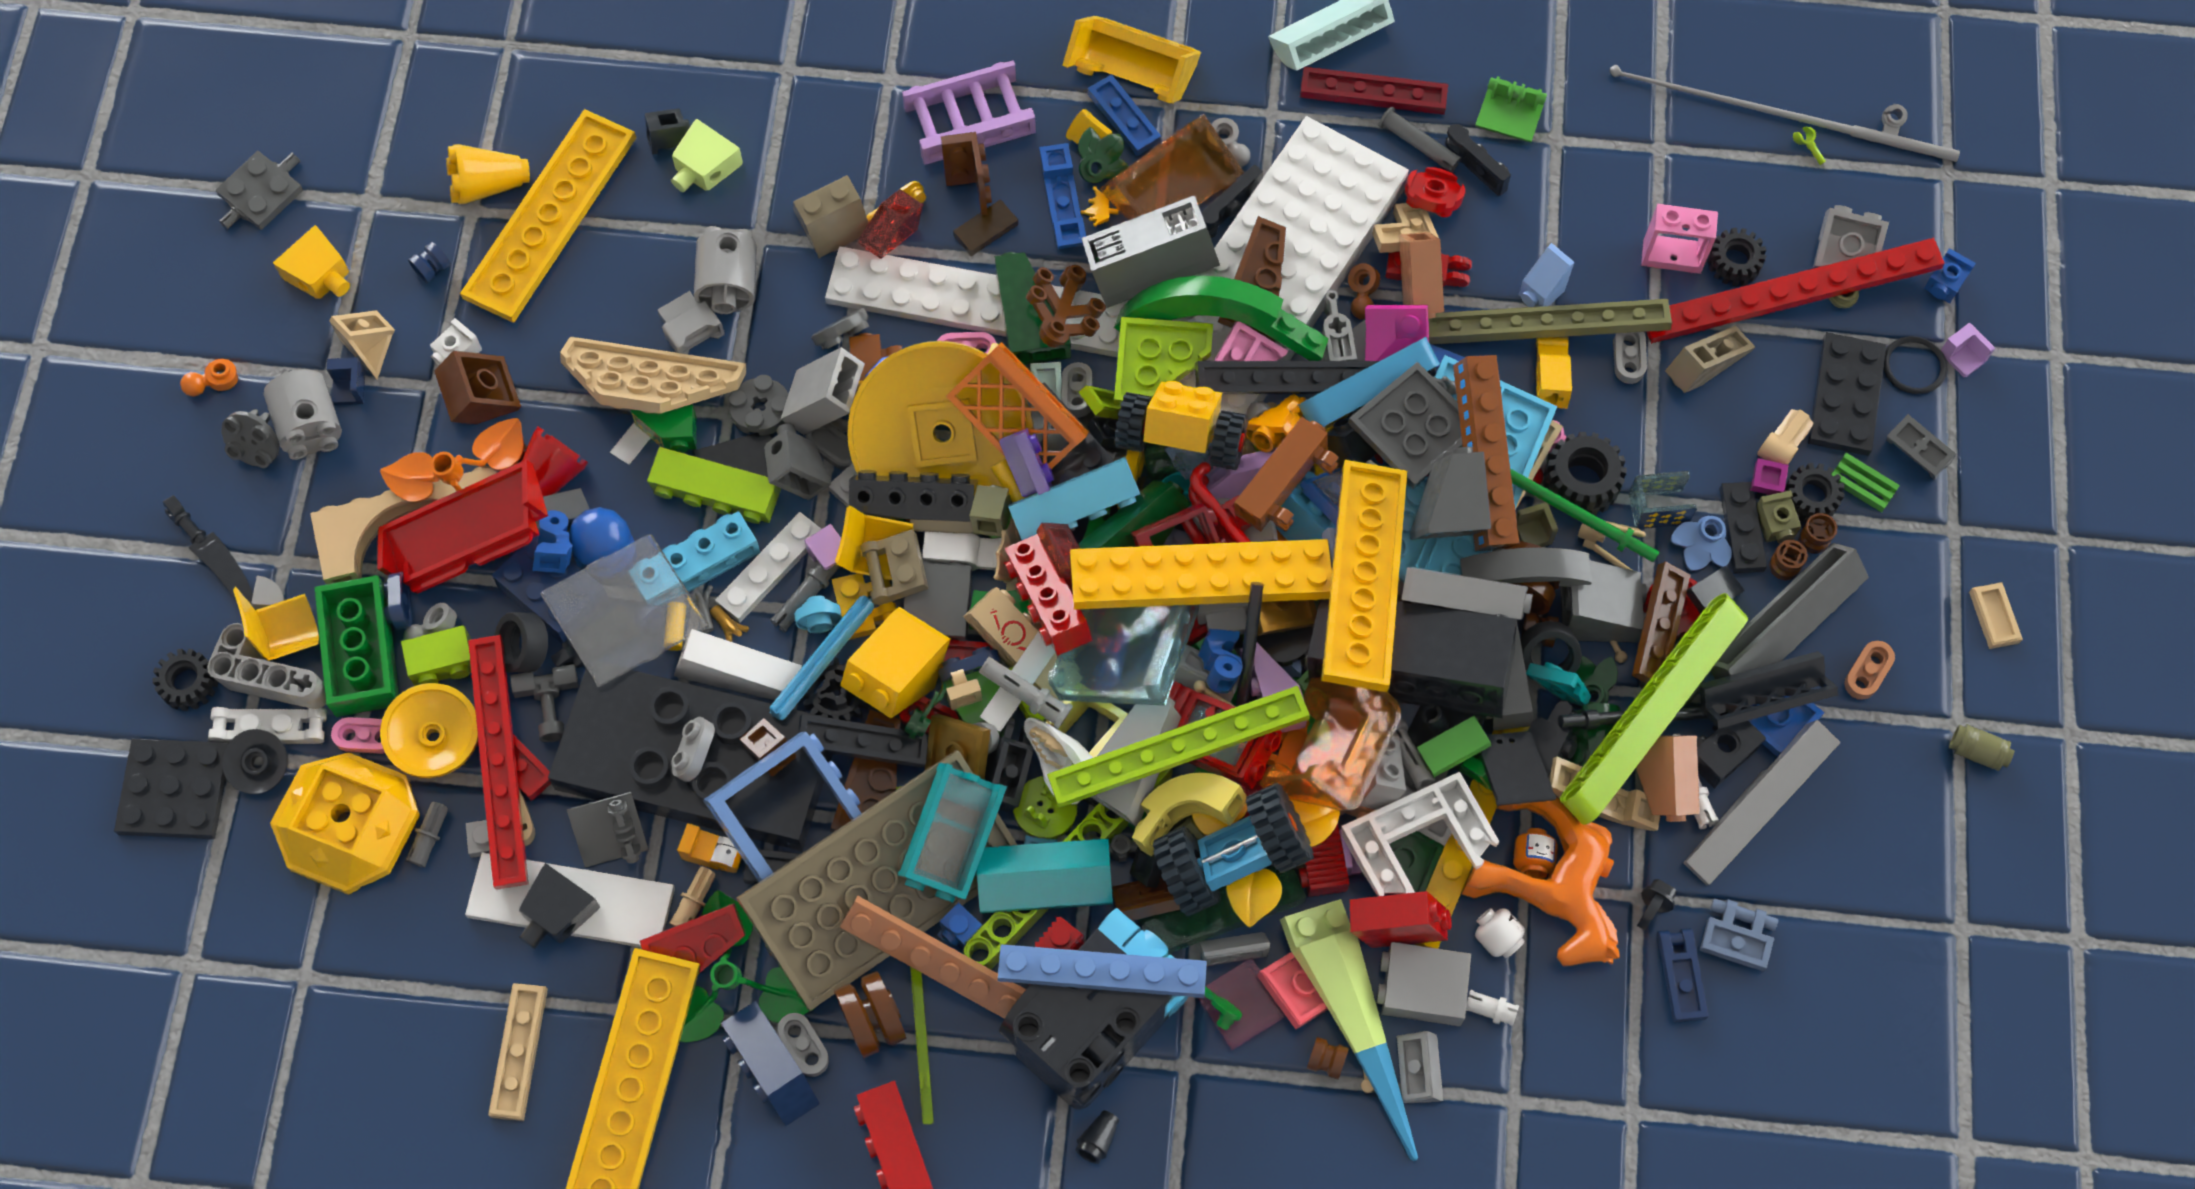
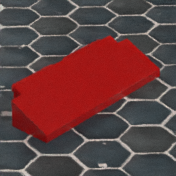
M526 459L378 527L377 570L387 576L403 572V583L409 586L412 592L418 594L465 573L470 565L476 563L481 566L527 546L534 537L540 535L536 521L548 516L533 463Z

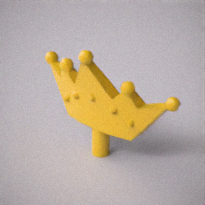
M1094 186L1092 189L1095 191L1096 197L1088 200L1093 205L1080 212L1081 215L1092 216L1088 220L1090 222L1094 221L1093 226L1097 227V225L1109 221V214L1118 215V209L1109 208V198Z

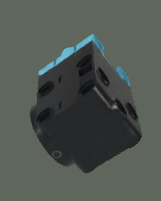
M1118 908L1114 909L1103 920L1099 928L1078 949V951L1174 958L1171 954L1168 955L1167 946L1158 936L1149 930L1145 932L1143 930L1140 931L1141 928ZM1031 984L1006 1015L1000 1026L999 1033L1014 1045L1015 1054L1019 1061L1074 1109H1084L1091 1105L1101 1092L1119 1076L1128 1062L1164 1022L1185 1003L1188 997Z

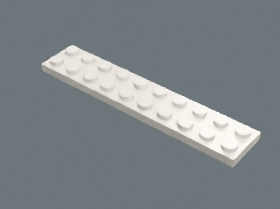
M839 246L825 296L826 304L852 309L864 308L865 311L1006 337L996 275ZM1052 285L1060 298L1064 287ZM1079 290L1075 293L1071 306L1085 305L1091 298H1098L1103 302L1104 300L1101 294ZM1129 300L1106 308L1100 318H1095L1099 322L1100 328L1094 336H1070L1071 349L1118 357L1120 332L1114 329V325L1121 308ZM1084 317L1066 319L1065 324H1080Z

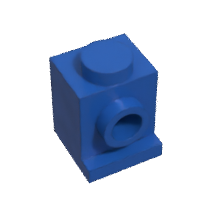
M1949 248L1943 257L1945 263L1943 268L1933 272L1924 289L1929 291L1934 297L1951 303L1976 263Z
M958 902L940 920L941 931L937 934V937L949 947L964 954L966 943L982 927V924Z

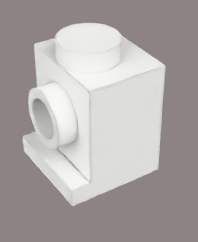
M456 318L451 321L452 325L430 344L434 353L431 357L438 365L453 350L471 353L482 351L476 335Z

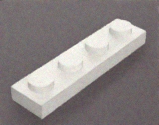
M799 512L715 599L716 604L720 605L727 614L741 623L807 553L804 540L820 531L821 528Z

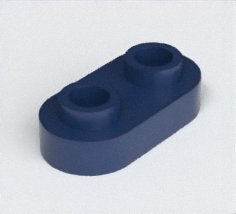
M403 572L388 575L387 582H384V592L388 599V606L384 609L386 620L389 625H394L397 630L411 627L410 588L403 583Z
M989 646L973 651V656L960 660V657H954L944 661L942 668L938 670L941 683L951 680V673L961 669L964 670L965 675L980 671L988 657L1002 664L998 650H991Z

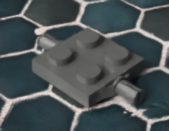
M257 150L215 190L217 195L227 202L231 208L226 215L219 219L220 224L228 230L239 218H242L262 230L303 191L302 186L290 177L288 173L300 163L299 158L291 152L290 155L278 164L269 160Z

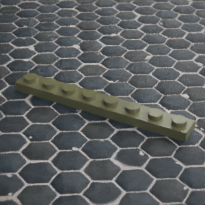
M1668 299L1436 313L1435 318L1428 319L1429 343L1432 345L1671 330L1672 325Z

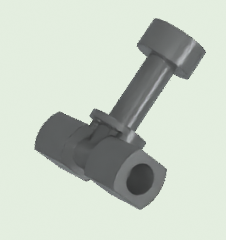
M575 664L552 668V674L535 676L533 671L510 675L512 692L515 698L534 695L535 700L541 701L544 723L538 726L539 740L542 742H555L562 739L565 730L564 723L556 719L554 699L560 695L559 691L579 688Z

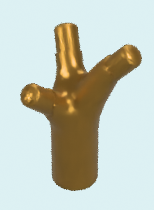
M716 605L710 610V614L721 625L727 641L732 642V634L740 637L742 636V631L748 632V626L735 622L720 605Z

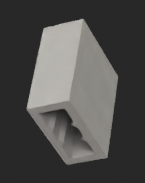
M841 347L797 369L781 420L785 423L793 424L797 431L805 435L849 414L865 363Z
M1391 942L1388 952H1382L1380 971L1386 972L1385 984H1379L1376 1003L1382 1004L1381 1015L1461 1026L1465 1020L1471 953Z

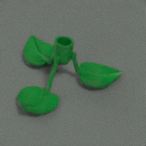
M717 890L707 901L701 916L735 903L746 935L733 946H741L749 940L753 932V924L738 901ZM730 947L724 953V956L721 957L720 962H717L711 969L710 978L714 984L711 996L709 997L708 992L704 988L695 986L680 1042H695L712 1036L720 1028L721 1022L724 1019L723 1009L714 1003L718 997L719 990H733L739 984L764 991L759 998V1007L766 1018L772 1022L779 1023L785 1015L790 1013H799L804 1016L810 1011L807 1010L780 967L773 968L768 972L766 985L742 977L739 967L728 961L732 953V947Z

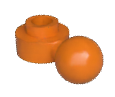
M216 359L207 365L203 375L196 372L185 374L180 381V387L186 395L192 397L202 394L206 386H210L217 391H226L236 385L238 373L231 361ZM225 370L223 373L217 374L218 371Z

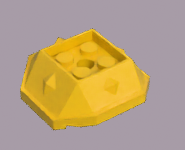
M348 752L301 765L270 824L285 864L291 872L349 895L361 889L360 887L375 882L391 873L420 817V813L412 792L410 780L405 774ZM350 812V816L346 821L337 822L338 817L342 813Z

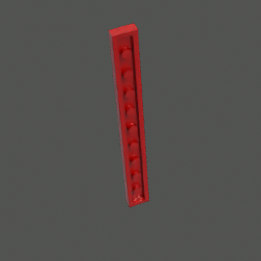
M1930 238L1669 305L1672 321L1671 330L1647 331V334L1652 344L1940 270L1945 263L1935 238Z

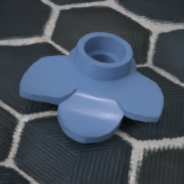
M1705 516L1698 522H1684L1671 535L1670 541L1673 544L1685 548L1683 559L1689 571L1701 570L1710 561L1722 568L1731 559V546L1725 539L1726 527L1724 522L1718 517ZM1705 528H1710L1714 532V536H1709L1705 532Z

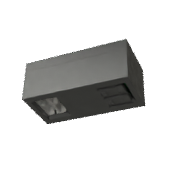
M1195 195L1081 238L1091 271L1106 308L1130 300L1139 292L1157 283L1179 277L1193 276L1220 266Z

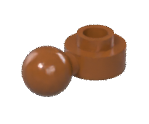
M1361 263L1351 269L1348 283L1350 288L1357 292V297L1351 303V312L1356 318L1365 319L1366 306L1374 305L1369 295L1379 287L1380 274L1371 265ZM1367 276H1369V277H1370L1369 283L1366 284V285H1364V284H1363L1364 278L1367 277Z

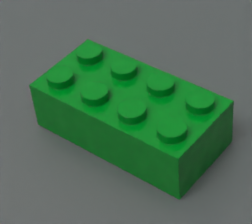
M376 575L314 587L326 705L336 717L388 708L391 702L399 695L392 627L388 624L384 612L385 607L388 606V599L384 592L382 580Z

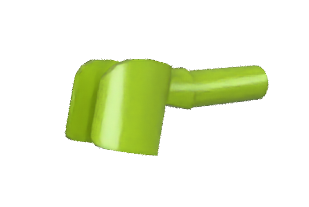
M1803 127V131L1806 133L1805 140L1800 132L1793 133L1795 143L1798 145L1805 144L1819 165L1826 162L1814 142L1816 132L1813 128Z

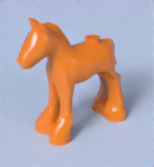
M1557 797L1554 801L1497 806V809L1508 812L1527 809L1542 816L1554 827L1562 844L1564 854L1555 865L1554 871L1549 873L1547 880L1534 878L1512 868L1484 860L1480 868L1477 870L1474 867L1472 868L1461 895L1474 899L1495 892L1507 893L1527 901L1548 915L1571 923L1576 928V934L1563 944L1557 953V960L1563 966L1599 961L1613 964V959L1620 958L1619 949L1616 947L1618 945L1617 930L1612 921L1609 920V917L1606 916L1602 906L1592 896L1600 876L1607 878L1614 863V860L1608 858L1610 845L1612 844L1611 833L1605 827L1594 822L1585 825L1581 824Z

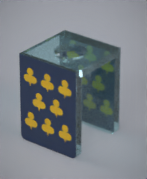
M1689 471L1637 475L1628 492L1635 528L1647 529L1679 526L1684 522H1691L1697 510L1696 504L1647 508L1645 495L1682 492L1690 478Z

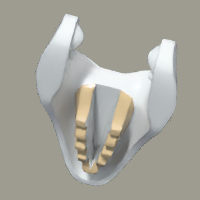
M1037 718L1026 719L1024 723L1025 733L1040 761L1044 781L1054 796L1047 774L1071 766L1072 763L1077 764L1093 757L1077 740Z

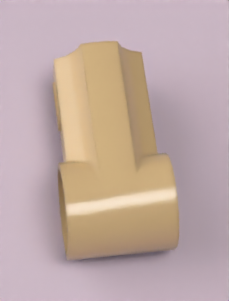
M1791 409L1775 433L1771 432L1757 455L1764 460L1788 465L1798 451L1799 444L1804 440L1814 424L1809 415L1802 410Z

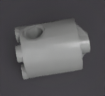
M716 226L704 228V234L696 242L694 298L696 302L706 301L710 308L719 314H731L735 311L744 310L753 304L755 300L757 246L756 242L752 239L751 231L747 229H738L736 231L721 230Z
M306 369L289 370L266 385L263 395L280 447L284 452L288 453L290 459H301L307 454L318 451L330 452L338 447L337 440L341 437L342 429L326 381L321 373Z

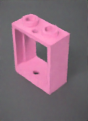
M1657 204L1643 240L1641 266L1701 274L1716 239L1718 212ZM1664 233L1699 239L1698 241L1658 236V234ZM1673 256V257H1675L1677 260L1673 261V260L1670 259V257Z

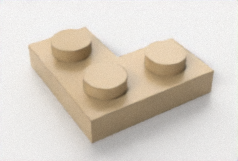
M1407 203L1394 205L1393 214L1397 223L1376 224L1373 226L1372 232L1380 253L1399 252V234L1430 232L1438 237L1428 212L1421 208H1412Z

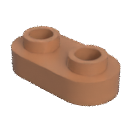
M1872 641L1860 653L1845 678V688L1852 697L1868 699L1874 695L1895 661L1894 651L1887 643ZM1871 657H1877L1880 660V664L1874 663ZM1856 681L1863 682L1865 688L1858 687Z

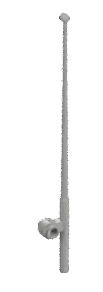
M1618 65L1610 67V73L1615 78L1620 75L1941 159L1957 162L1959 158V150L1898 136L1900 127L1907 120V111L1899 104L1890 105L1884 110L1882 114L1884 127L1881 132L1622 72ZM1891 114L1897 115L1898 120H1894Z

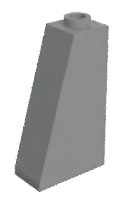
M1407 567L1401 600L1491 615L1502 614L1509 618L1522 619L1523 613H1530L1533 595L1527 594V586L1417 567Z
M1146 689L1097 756L1176 729L1181 716L1174 708L1175 701L1162 692L1156 695ZM1159 773L1091 796V798L1136 827L1144 814V809L1140 804L1153 791Z

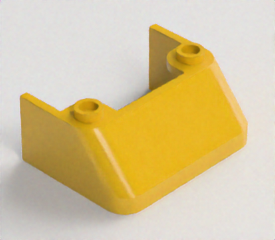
M1091 16L1075 20L1062 66L1068 68L1075 65L1078 72L1091 76L1094 71H1103L1152 88L1158 94L1157 99L1174 104V102L1181 100L1198 64L1201 52L1107 18Z

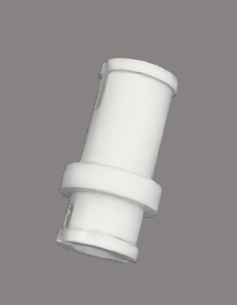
M1470 990L1466 1011L1492 1018L1493 1023L1500 1024L1501 1021L1513 1026L1519 1005L1506 1002L1507 999L1500 997L1499 1000Z

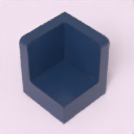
M359 358L327 359V371L333 380L332 402L334 405L364 404L365 369Z

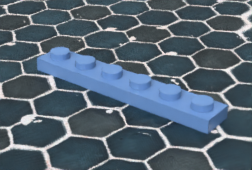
M1001 944L998 981L1204 998L1207 961Z

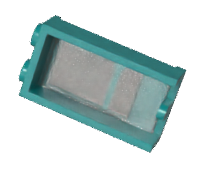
M938 763L935 778L903 864L897 875L906 878L904 885L920 891H924L925 886L937 890L936 897L953 903L955 897L964 900L967 898L1007 787L980 779L981 777L975 774L952 768L953 765Z

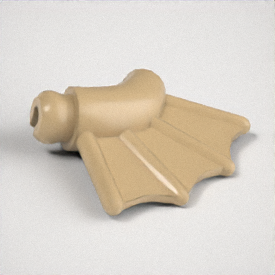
M1011 518L1008 528L1001 531V544L995 553L997 567L994 579L1004 581L1006 583V591L1017 590L1015 584L1018 583L1016 578L1010 579L1004 566V562L1008 561L1005 548L1020 542L1019 532L1013 518Z

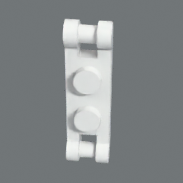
M214 707L211 709L210 718L213 720V727L209 729L208 741L229 743L236 735L243 731L261 729L276 735L283 744H321L324 742L325 737L322 725L327 720V710L323 708L228 709ZM227 722H235L234 730H226ZM303 723H309V729L302 731Z

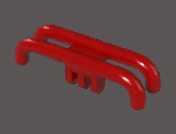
M1201 462L1193 469L1190 475L1188 497L1191 504L1194 506L1201 503L1207 509H1213L1219 524L1215 526L1218 537H1223L1226 543L1251 542L1243 531L1252 526L1235 515L1234 502L1240 495L1221 505L1206 487L1209 483V478L1206 474L1210 472L1211 466L1208 462Z

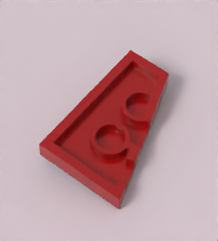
M735 903L644 938L639 942L643 950L699 963L701 965L700 973L744 937L746 932Z

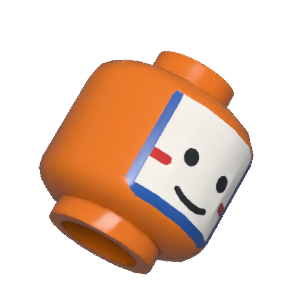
M1530 828L1527 830V833L1519 835L1514 845L1513 864L1515 868L1521 873L1534 878L1543 879L1547 877V874L1554 871L1557 861L1558 845L1556 840L1541 828Z

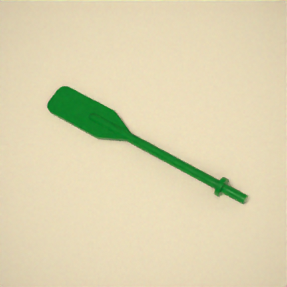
M1510 468L1512 484L1619 543L1618 551L1623 552L1626 547L1651 562L1655 561L1659 551L1632 537L1635 530L1628 528L1625 533Z

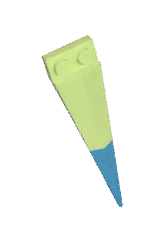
M1339 899L1280 919L1291 952L1310 979L1350 1045L1382 1103L1409 1158L1412 1161H1416L1418 1159L1417 1151L1358 937L1351 933L1350 922L1342 900Z

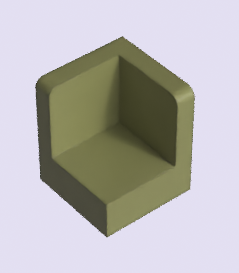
M1546 502L1517 511L1516 520L1519 541L1532 543L1540 547L1553 544L1558 527Z

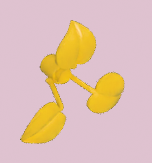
M1310 793L1296 794L1289 799L1292 801L1296 813L1298 812L1301 818L1300 821L1305 827V833L1311 843L1309 845L1314 847L1325 841L1338 823L1340 816L1338 806ZM1246 804L1242 808L1236 819L1233 821V823L1239 821L1245 816L1247 812ZM1192 814L1195 826L1205 836L1229 826L1210 815ZM1262 869L1227 885L1226 892L1235 914L1246 926L1252 927L1277 906L1282 895V886L1274 872L1269 869Z

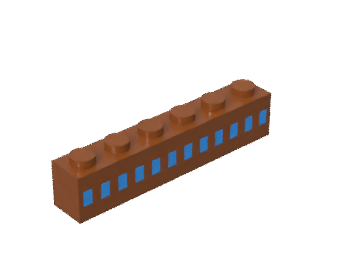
M1497 355L1467 356L1453 365L1463 447H1472L1473 452H1484L1491 529L1473 535L1475 551H1491L1495 548L1507 549L1519 544Z

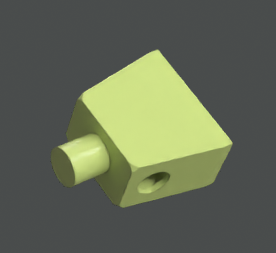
M696 119L673 152L672 158L678 173L671 179V182L681 192H685L692 183H695L704 190H710L743 164L740 148Z

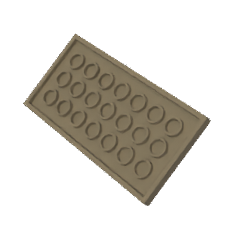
M955 750L938 762L953 765L952 768L973 774L959 751ZM938 763L736 897L807 1010L811 1011L834 995L835 989L848 983L850 984L890 956L840 928L843 919L857 896L925 932L938 923L958 902L964 905L978 895L977 870L966 900L955 897L953 903L936 897L937 890L925 886L924 891H920L904 885L906 878L897 875L903 864L935 778ZM941 798L936 811L941 817L974 829L980 812ZM997 813L985 847L1017 845ZM932 821L915 868L955 882L972 834L942 822L935 823Z

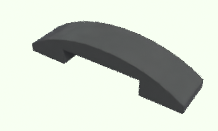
M1540 547L1515 548L1480 553L1460 559L1461 575L1504 583L1558 581L1559 586L1592 584L1589 553L1577 550Z

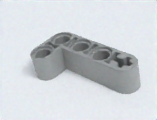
M240 623L230 624L222 631L208 662L207 669L208 673L225 688L311 709H319L326 705L324 681L314 672L257 659L260 653L245 637L243 625Z

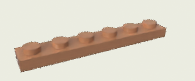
M857 896L840 925V928L1004 1019L1013 1005L1026 991L1025 988L1016 983L999 982L998 973L860 896Z

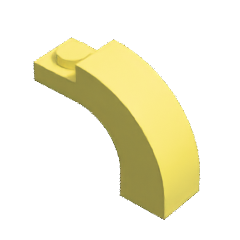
M1189 773L1175 777L1154 789L1140 804L1147 816L1137 824L1132 838L1141 851L1152 856L1154 854L1153 850H1155L1153 848L1154 840L1168 834L1178 821L1192 814L1210 815L1231 826L1245 806L1247 796L1239 784L1220 775Z

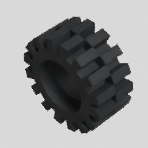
M1731 228L1730 233L1725 230L1721 236L1718 235L1709 253L1708 263H1711L1709 266L1710 272L1716 270L1714 277L1717 280L1722 276L1724 278L1722 283L1726 285L1731 280L1733 281L1732 286H1738L1740 281L1742 286L1748 284L1749 280L1753 282L1756 279L1767 256L1765 255L1767 251L1766 246L1761 247L1762 239L1755 240L1756 233L1751 232L1750 235H1747V229L1742 228L1740 233H1737V228ZM1738 250L1747 256L1748 262L1746 264L1733 263L1727 258L1726 252Z
M1808 463L1806 468L1804 465L1798 467L1797 471H1794L1789 478L1784 492L1791 490L1793 495L1791 499L1796 513L1800 514V521L1803 522L1806 517L1809 518L1817 513H1824L1832 517L1842 503L1841 501L1845 494L1842 492L1845 488L1844 483L1838 484L1841 477L1839 474L1833 477L1831 474L1834 469L1831 467L1825 471L1823 470L1824 464L1819 463L1814 468V463ZM1807 484L1816 485L1825 493V499L1821 502H1813L1804 496L1802 489Z
M177 649V656L169 652L166 654L169 660L164 661L161 658L158 663L162 668L155 667L153 671L157 676L152 678L153 684L156 686L154 688L168 705L176 710L180 707L182 711H188V706L195 710L199 708V701L204 705L208 703L206 695L208 694L213 697L215 691L212 689V686H218V681L208 673L207 666L209 661L200 652L196 653L193 649H188L187 653L183 649ZM185 670L196 672L197 679L192 686L184 690L175 688L174 680L181 672Z

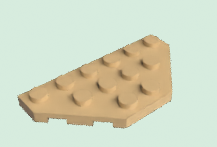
M570 337L560 352L561 363L599 404L612 406L617 409L640 410L645 413L661 414L736 391L746 375V363Z

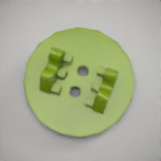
M1040 776L1025 783L1019 807L1015 808L1013 813L1018 826L1027 835L1037 838L1056 839L1073 826L1077 817L1078 804H1069L1059 808L1055 796L1049 790L1043 776ZM1039 802L1043 803L1042 806H1038L1037 804ZM1052 809L1054 812L1048 813V810Z

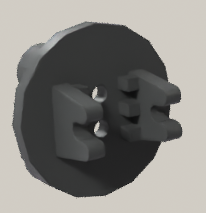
M257 409L251 412L238 411L231 413L222 422L221 433L226 444L225 452L231 459H240L249 465L267 468L279 455L280 445L277 435L271 426L267 424L270 420L269 413H263L259 416Z

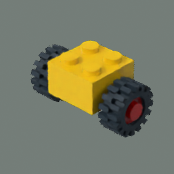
M1161 381L1153 397L1126 392L1118 413L1115 444L1117 448L1137 452L1143 451L1146 442L1206 453L1211 442L1210 465L1236 470L1243 453L1248 416L1221 410L1220 413L1222 393L1215 392L1211 388H1194L1183 386L1177 381Z

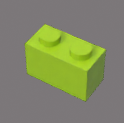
M464 625L401 641L407 674L414 686L438 683V681L448 678L461 679L471 673L468 644L471 636Z

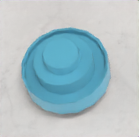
M824 596L809 597L806 600L807 602L802 604L794 613L797 627L808 630L810 633L827 632L842 619L840 605L825 599Z

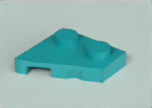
M1546 662L1544 666L1530 663L1526 675L1560 700L1579 706L1588 704L1591 694L1576 673L1563 671L1562 668Z

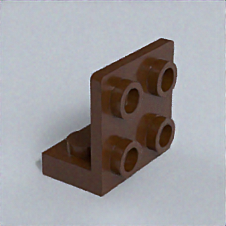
M976 132L940 136L946 186L976 183L981 215H987V204L992 203L990 185L985 186V183L990 182L988 164H982L981 162L986 161L984 143L978 144Z

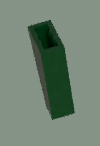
M1007 252L1001 256H994L1008 349L1024 365L1071 358L1070 337L1065 344L1053 348L1046 345L1039 336L1040 326L1043 322L1033 305L1026 299V294L1036 284L1033 281L1035 271L1025 252ZM1045 299L1044 303L1046 307L1048 308L1052 316H1054L1053 309L1051 308L1047 299Z
M1154 480L1139 495L1135 496L1136 502L1120 508L1074 549L1136 547L1130 534L1131 532L1185 510L1191 503L1183 495L1184 490L1178 484L1172 481L1165 483ZM1175 526L1150 536L1153 546H1162Z

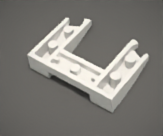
M1460 772L1342 826V837L1377 896L1415 892L1389 844L1441 819L1445 821L1475 870L1483 865L1484 860L1481 858V855L1491 844L1497 847L1499 844L1497 836Z

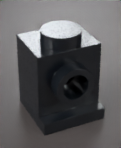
M680 108L645 113L646 137L652 155L658 154V149L678 146L690 128L688 119L683 120Z

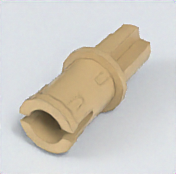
M706 867L699 868L687 893L682 892L681 896L683 898L669 924L675 927L693 920L700 908L705 907L706 904L703 900L715 878V873Z

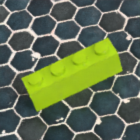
M662 447L658 449L647 480L654 494L659 497L671 499L672 496L682 498L684 503L694 507H701V504L713 507V511L722 515L739 511L744 520L759 524L760 521L770 523L781 488L770 484L766 476Z

